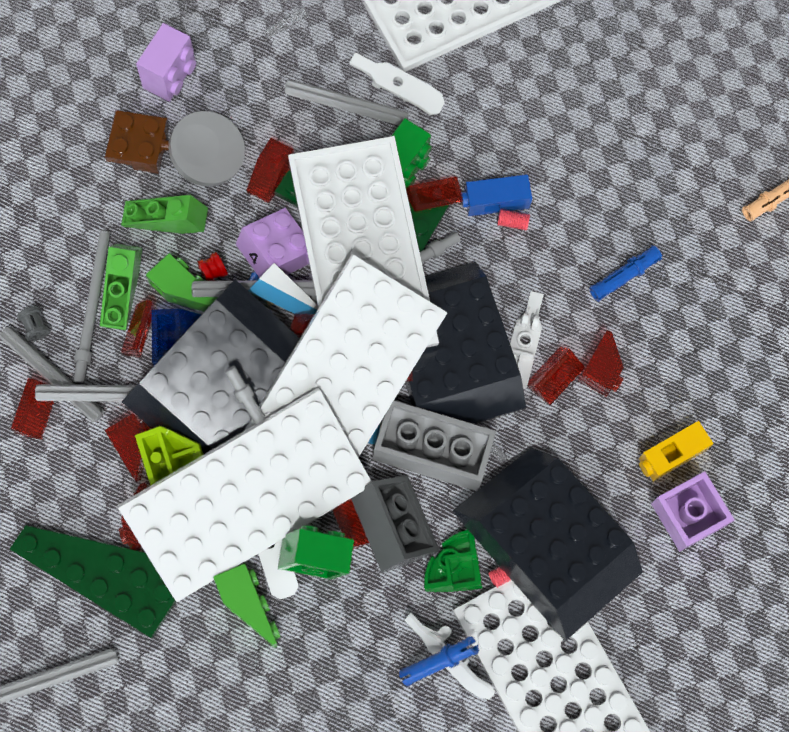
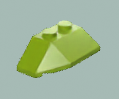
M163 426L135 435L150 485L155 484L203 455L199 443Z

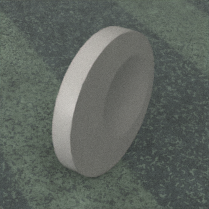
M198 111L185 116L175 126L169 139V155L175 169L185 179L200 186L212 187L226 183L239 171L245 157V144L240 131L228 118L211 111Z

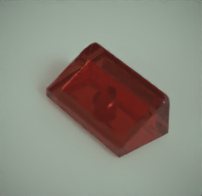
M457 176L410 185L406 188L407 197L414 212L462 202Z
M145 300L135 306L121 350L123 355L135 358L141 357L156 311L152 300Z
M560 347L530 378L527 386L545 403L551 405L585 367L570 348Z
M28 378L11 430L18 435L42 440L54 401H37L35 398L36 385L45 383Z
M351 498L332 509L339 531L345 534V538L354 540L353 550L370 544Z

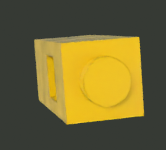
M697 421L645 451L638 458L640 461L639 466L646 477L650 476L654 482L707 451L714 443L701 423Z

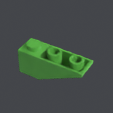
M192 195L125 201L121 226L180 234L204 232L208 207Z
M114 244L108 248L100 318L101 327L127 330L140 272L142 247Z
M171 254L165 256L146 274L149 284L167 302L205 312L218 298L193 297L191 292L192 282L204 280L199 275L194 277L188 272V265L181 258L175 259Z
M242 564L213 576L225 607L274 648L277 647L276 639L281 636L275 621L268 622L265 613L270 611L265 596L258 597L254 586L259 585V581L254 569L248 570L246 565Z

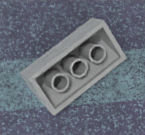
M393 401L384 416L372 460L477 491L482 483L496 431Z

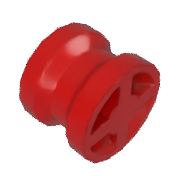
M216 252L210 254V258L206 260L200 259L197 261V265L206 281H215L219 276L225 277L228 275L222 260Z

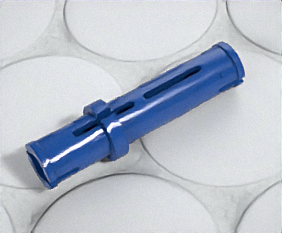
M653 245L637 257L632 256L624 266L589 288L590 294L597 302L601 301L608 294L632 278L640 277L645 273L646 269L662 260L661 252Z
M469 636L454 645L447 644L441 648L440 652L400 669V678L408 674L411 675L402 680V683L410 686L446 667L453 668L459 665L461 660L479 653L478 645L467 648V646L477 641L474 637Z

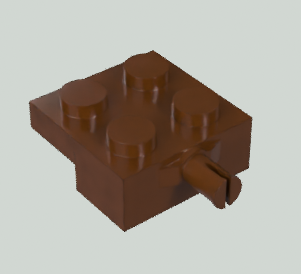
M116 110L105 153L106 161L132 165L133 170L159 174L164 151H169V140H167L169 124L167 118Z

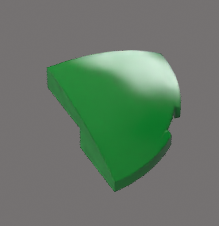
M468 530L451 536L442 543L443 549L435 559L431 557L427 565L424 579L425 592H456L483 589L474 536Z

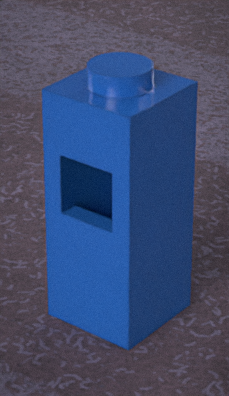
M528 174L466 182L465 190L461 192V204L463 208L467 207L468 216L499 213L500 209L508 211L529 209L533 199Z

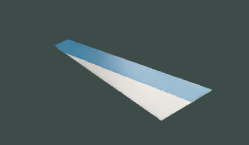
M275 263L248 290L310 322L318 310V305Z

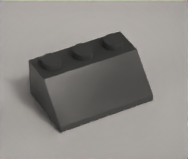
M408 475L372 481L365 485L364 491L351 498L381 572L401 568L439 552Z

